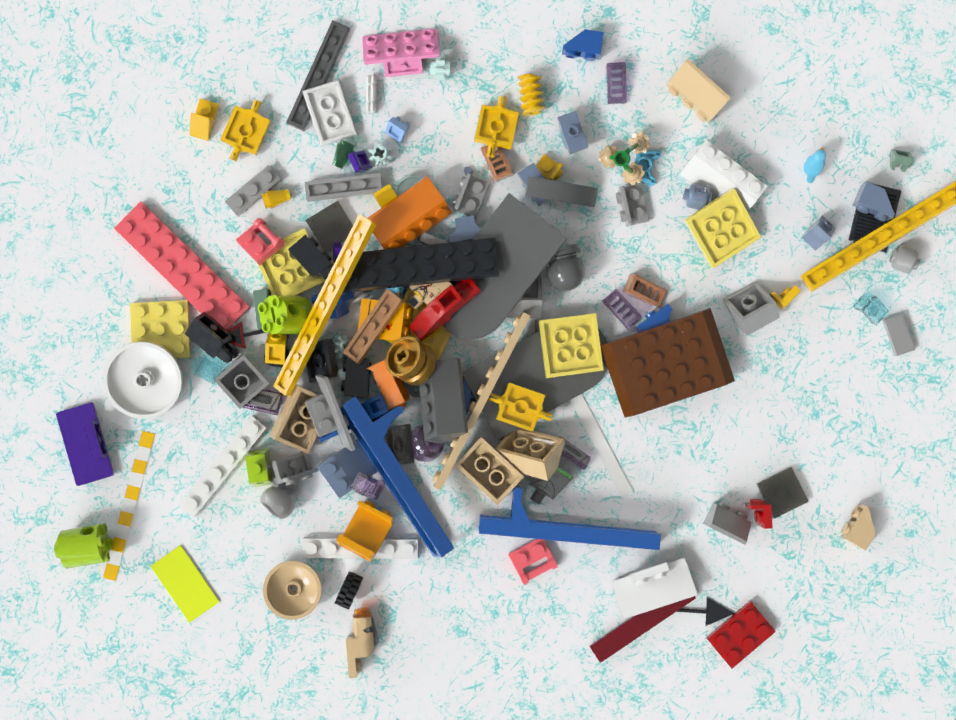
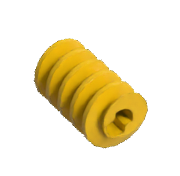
M536 74L518 76L517 78L521 80L518 83L519 87H521L519 93L523 95L520 98L521 102H523L521 108L525 110L522 115L534 116L540 114L542 110L546 109V106L540 105L545 99L539 98L540 95L544 94V91L538 90L543 84L537 83L538 80L542 79V76Z

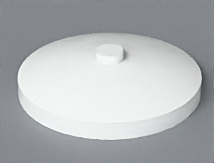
M140 341L121 347L110 357L104 369L103 385L109 401L116 409L130 417L147 419L163 414L175 404L182 390L183 376L177 359L170 351L156 343Z

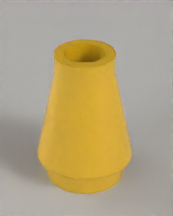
M288 189L270 190L261 194L266 209H273L291 200Z

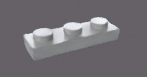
M268 165L225 202L239 217L262 198L261 194L270 191L282 180Z

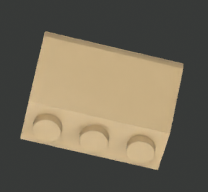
M689 59L683 63L666 85L673 96H678L683 100L682 103L685 107L693 109L697 113L696 116L701 121H706L707 123L718 114L731 98Z
M296 384L291 396L287 397L269 435L274 440L309 454L317 438V432L306 407L305 400L319 394Z
M518 428L509 433L495 450L521 474L548 481L558 469L564 439Z
M482 437L455 464L462 473L497 505L524 478L513 465Z

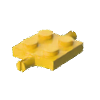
M499 96L497 106L482 105L474 142L488 145L486 156L490 157L492 150L491 158L495 156L496 147L511 149L519 112L505 108L507 99L505 96L503 101L502 96Z
M254 99L251 109H243L235 105L222 134L221 142L234 148L229 159L237 162L240 152H248L257 156L271 124V120L262 117L258 113L262 104L261 101Z
M512 383L507 384L505 393L502 396L491 393V397L488 399V401L499 404L497 420L532 432L540 418L550 422L552 418L549 417H553V414L542 411L544 394Z

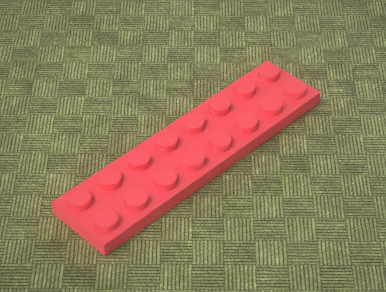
M140 201L114 228L200 313L205 311L227 331L250 308L143 202Z

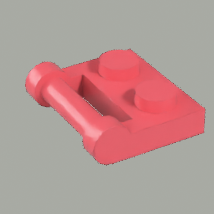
M262 218L256 219L253 226L236 239V242L259 266L281 249L285 243L281 237H277L266 226V222ZM262 231L272 241V244L268 246L257 234Z
M535 539L508 553L524 585L550 569L558 568L543 539ZM547 557V563L526 574L524 573L523 568Z

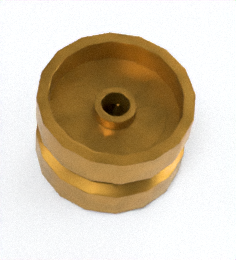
M405 336L399 338L390 346L386 354L385 363L391 375L413 386L426 382L432 375L436 365V356L434 351L427 345L413 337Z

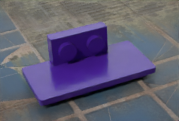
M90 402L57 412V421L76 486L113 476V468L94 403Z

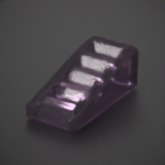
M626 62L606 64L607 104L627 103ZM621 70L619 73H611V71ZM611 78H621V81H611ZM611 86H622V89H611ZM622 93V97H612V94Z
M617 289L602 300L604 305L628 331L642 320L640 313ZM618 296L619 300L611 306L609 303ZM623 302L624 305L616 311L615 309ZM626 309H629V310H630V311L627 312L623 317H621V314H622ZM634 315L629 322H626L630 316Z
M359 471L350 488L358 494L377 500L385 486V482Z

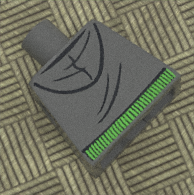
M558 466V469L548 481L532 477L530 485L536 488L530 499L539 505L545 496L553 500L574 476Z

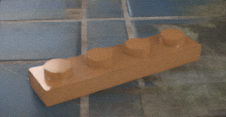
M386 289L343 353L357 364H361L404 300L391 290Z

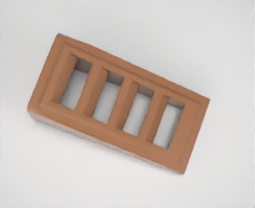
M488 145L480 149L495 183L513 176L502 148L496 147L495 155L499 154L500 157L491 161V153L490 157L486 156V151H488ZM500 161L503 162V164L493 167V164ZM505 167V171L496 173L497 170Z
M631 274L628 277L623 292L660 308L667 290L636 274ZM644 285L642 292L639 293L641 286ZM652 288L648 297H646L648 289ZM658 291L655 301L652 300L655 292Z

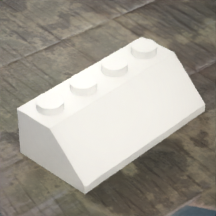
M707 140L679 174L691 184L696 183L708 186L710 192H712V200H715L732 188L735 189L747 211L767 188V185Z

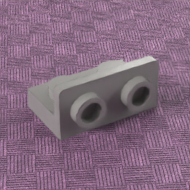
M467 173L466 177L463 176L459 185L462 188L460 195H455L452 204L455 206V211L467 216L474 215L476 219L489 182L473 177L470 173Z
M641 184L619 187L616 199L617 203L621 204L622 211H620L621 221L625 222L626 227L649 222Z

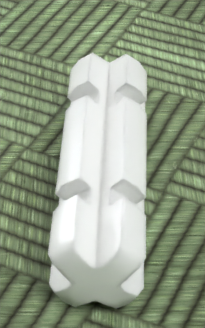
M370 75L366 77V84L368 85L366 86V112L376 113L377 88L375 85H377V77Z

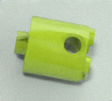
M268 296L258 305L263 332L270 334H299L313 307L312 303L303 296Z
M106 523L60 531L54 545V553L56 558H60L64 568L68 569L110 561L109 550L113 549V542L111 538H108Z

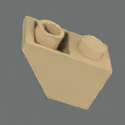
M859 504V506L853 509L851 513L852 518L849 523L843 526L840 537L859 549L866 551L876 533L869 507Z

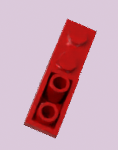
M462 280L454 287L450 285L421 311L409 328L422 342L452 319L450 316L481 293L480 289L472 280Z

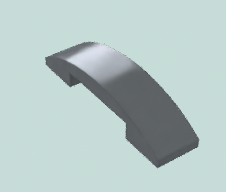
M528 176L525 196L595 207L598 188Z

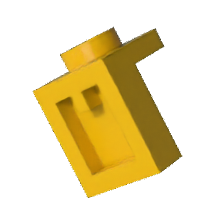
M545 154L542 155L536 164L545 179H556L558 181L564 172L561 162L558 164Z
M795 285L784 289L780 294L782 298L774 291L769 295L776 302L777 308L782 309L801 290Z
M267 335L265 363L284 365L287 335Z

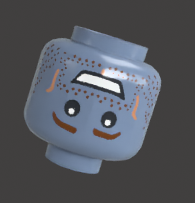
M692 183L689 189L685 188L683 194L686 206L697 210L709 204L712 198V192H710L708 186Z

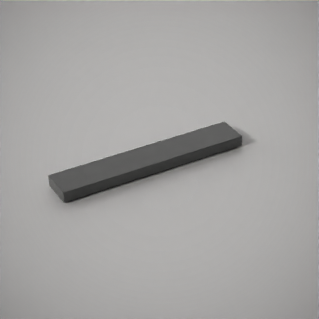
M332 20L286 121L287 125L303 132L305 131L311 116L302 91L326 84L348 36L349 27Z

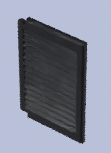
M877 185L885 189L895 213L894 217L888 221H880L874 218L875 215L859 212L856 207L848 240L855 243L893 220L896 216L901 190ZM888 246L880 252L887 253Z

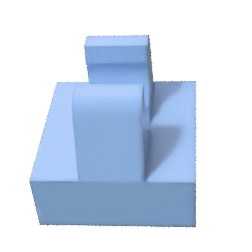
M397 116L396 118L392 117L388 121L384 133L401 143L406 135L409 123L403 124L400 122L401 117Z

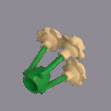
M643 131L632 133V137L628 139L630 147L625 151H618L616 146L610 147L608 145L599 151L601 156L598 160L603 163V166L605 168L608 166L614 168L615 165L623 166L624 172L622 177H624V182L630 183L633 186L636 185V182H642L645 172L642 170V165H637L634 162L628 165L631 160L629 153L633 150L635 154L646 153L647 148L651 146L649 136L645 135Z

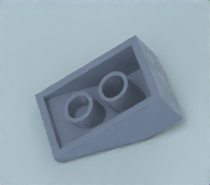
M355 440L354 451L343 448L317 466L339 499L377 473V470L357 440Z

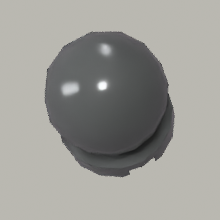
M579 244L567 245V249L557 252L548 265L547 277L551 285L558 290L571 291L581 285L584 279L585 267L582 261L576 257L581 252Z

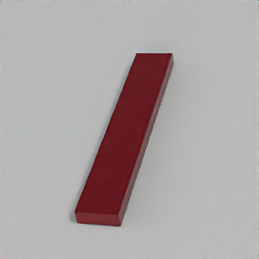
M696 597L684 599L633 616L589 647L601 663L689 604Z

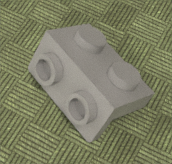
M305 452L271 461L277 483L285 482L286 486L298 482L297 478L299 477L302 480L313 477L312 473L318 471V467L311 468L308 455Z

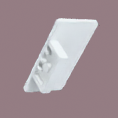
M685 558L670 563L666 562L612 581L624 619L697 595Z

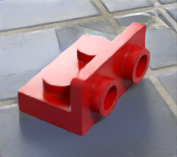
M750 499V503H745V507L757 509V511H754V520L758 522V526L764 529L773 528L771 504L766 503L762 499Z

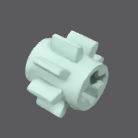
M446 56L436 57V60H431L430 74L435 75V80H444L445 76H450V61H446Z
M374 143L375 148L373 150L369 149V153L373 154L369 160H375L376 167L379 164L386 166L387 159L392 160V157L388 155L391 152V148L385 149V143H382L381 146H377ZM381 151V153H383V157L380 158L377 152Z
M334 335L332 341L335 357H348L343 353L351 341L347 340L348 335Z

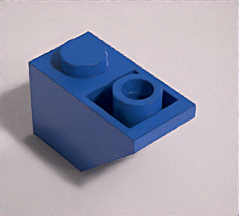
M583 30L563 45L562 55L571 59L583 57L587 61L599 60L604 32Z

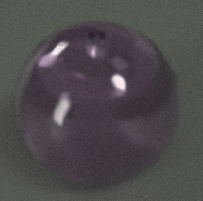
M423 424L413 428L409 432L406 441L409 454L420 462H431L437 459L442 454L444 443L440 444L424 440Z

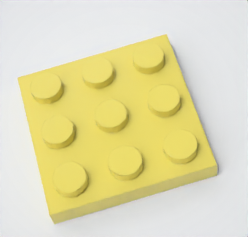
M733 188L684 219L711 268L717 267L761 238L739 195Z
M305 228L282 238L285 241L284 246L259 266L272 295L297 296L326 281L322 276L320 278H313L288 250L305 234L309 238Z
M188 300L130 303L132 343L140 341L153 342L166 348L176 359L191 358V339L185 335L186 330L190 326Z
M596 313L538 321L546 378L604 370Z

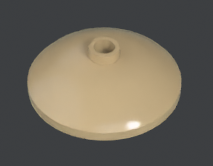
M294 560L285 561L275 566L266 576L263 585V596L268 608L275 615L288 620H296L309 615L318 605L322 593L321 581L315 570L306 563ZM296 585L298 590L292 591L291 586Z

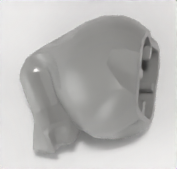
M274 473L273 480L271 481L272 487L267 488L262 493L260 502L273 516L284 519L293 512L298 484L297 482L287 486L285 482L278 484Z

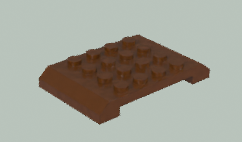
M711 308L600 345L624 418L635 416L735 381Z

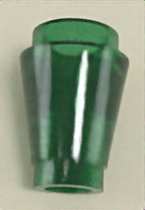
M341 139L340 143H337L332 165L343 169L349 160L348 155L355 151L353 150L355 145Z

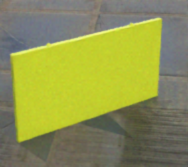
M181 545L150 566L189 623L220 602Z

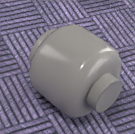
M906 246L895 248L889 259V262H892V268L907 274L912 269L917 270L921 261L918 259V252Z

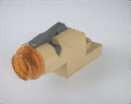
M368 607L354 609V614H352V634L354 635L347 636L346 638L349 679L357 678L362 670L361 660H357V658L370 657L375 645L379 642L374 618Z

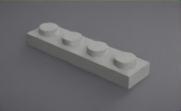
M381 173L305 182L307 202L369 195L382 188Z

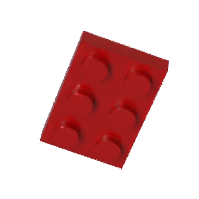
M748 601L735 614L709 634L706 639L730 668L733 669L776 631L754 604Z

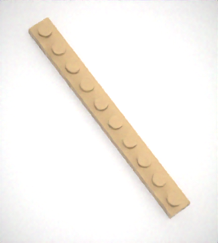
M524 312L521 315H516L512 323L515 326L512 333L508 332L503 342L506 344L503 350H498L494 358L497 360L494 368L490 366L485 376L488 378L485 385L481 384L477 391L479 395L477 401H472L468 412H470L467 418L468 433L452 440L450 453H446L441 461V464H443L441 471H436L432 479L435 488L441 490L530 315Z

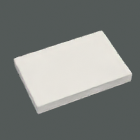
M339 80L302 91L321 147L357 135Z

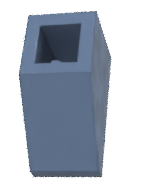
M868 181L861 185L852 206L857 207V210L861 213L875 215L874 218L880 221L892 219L895 213L885 189Z

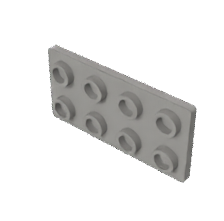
M318 374L316 379L322 394L305 400L317 435L322 437L337 431L342 446L350 451H354L356 441L353 434L348 431L347 426H349V422L346 416L341 413L340 408H342L340 399L334 395V383L328 377Z

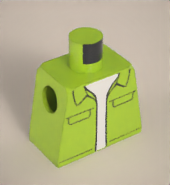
M269 448L249 451L245 456L249 484L254 487L271 485L273 472Z

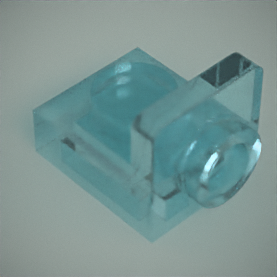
M864 293L853 306L855 310L861 311L874 325H878L889 312L877 296Z
M199 356L198 359L195 358L190 366L192 369L190 373L215 384L214 377L222 371L223 367L205 357Z

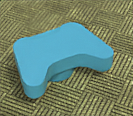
M647 151L646 153L636 154L634 163L642 165V170L645 172V175L642 177V183L650 186L656 184V179L653 177L651 169L653 162L661 157L660 151Z

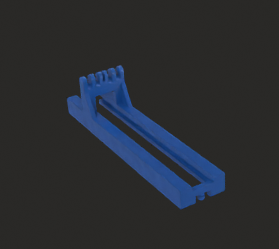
M356 396L344 403L340 410L349 422V429L432 556L443 557L455 549L383 439L393 419L403 412V408L398 406L372 422Z
M518 485L513 488L511 517L480 515L479 534L660 550L661 534L652 530L529 519L521 502L522 489Z

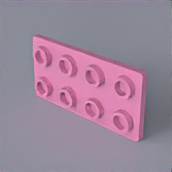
M437 29L362 37L364 64L383 63L385 77L423 73L421 59L440 57Z

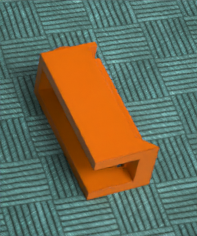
M385 360L366 368L374 372L372 374L387 405L389 404L390 406L388 410L393 407L406 406L405 402L411 398L403 381L389 373Z

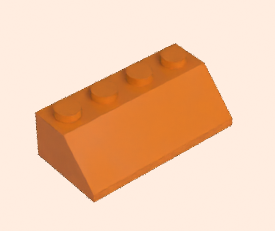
M426 176L369 216L368 219L377 224L373 234L383 249H393L406 246L452 212L429 177Z

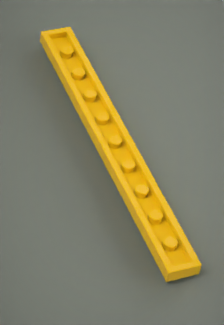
M956 181L805 272L800 278L812 293L956 205Z
M358 215L273 385L285 396H291L377 225L363 215Z

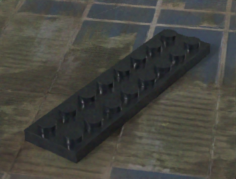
M496 238L365 251L362 253L344 289V293L499 277Z

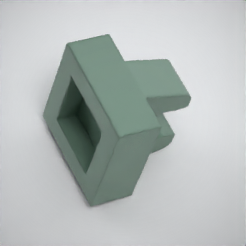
M891 149L889 157L892 170H895L896 165L899 163L902 164L900 168L902 172H905L909 165L912 166L914 157L910 152Z

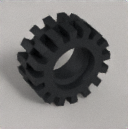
M349 571L334 604L349 610L363 577Z

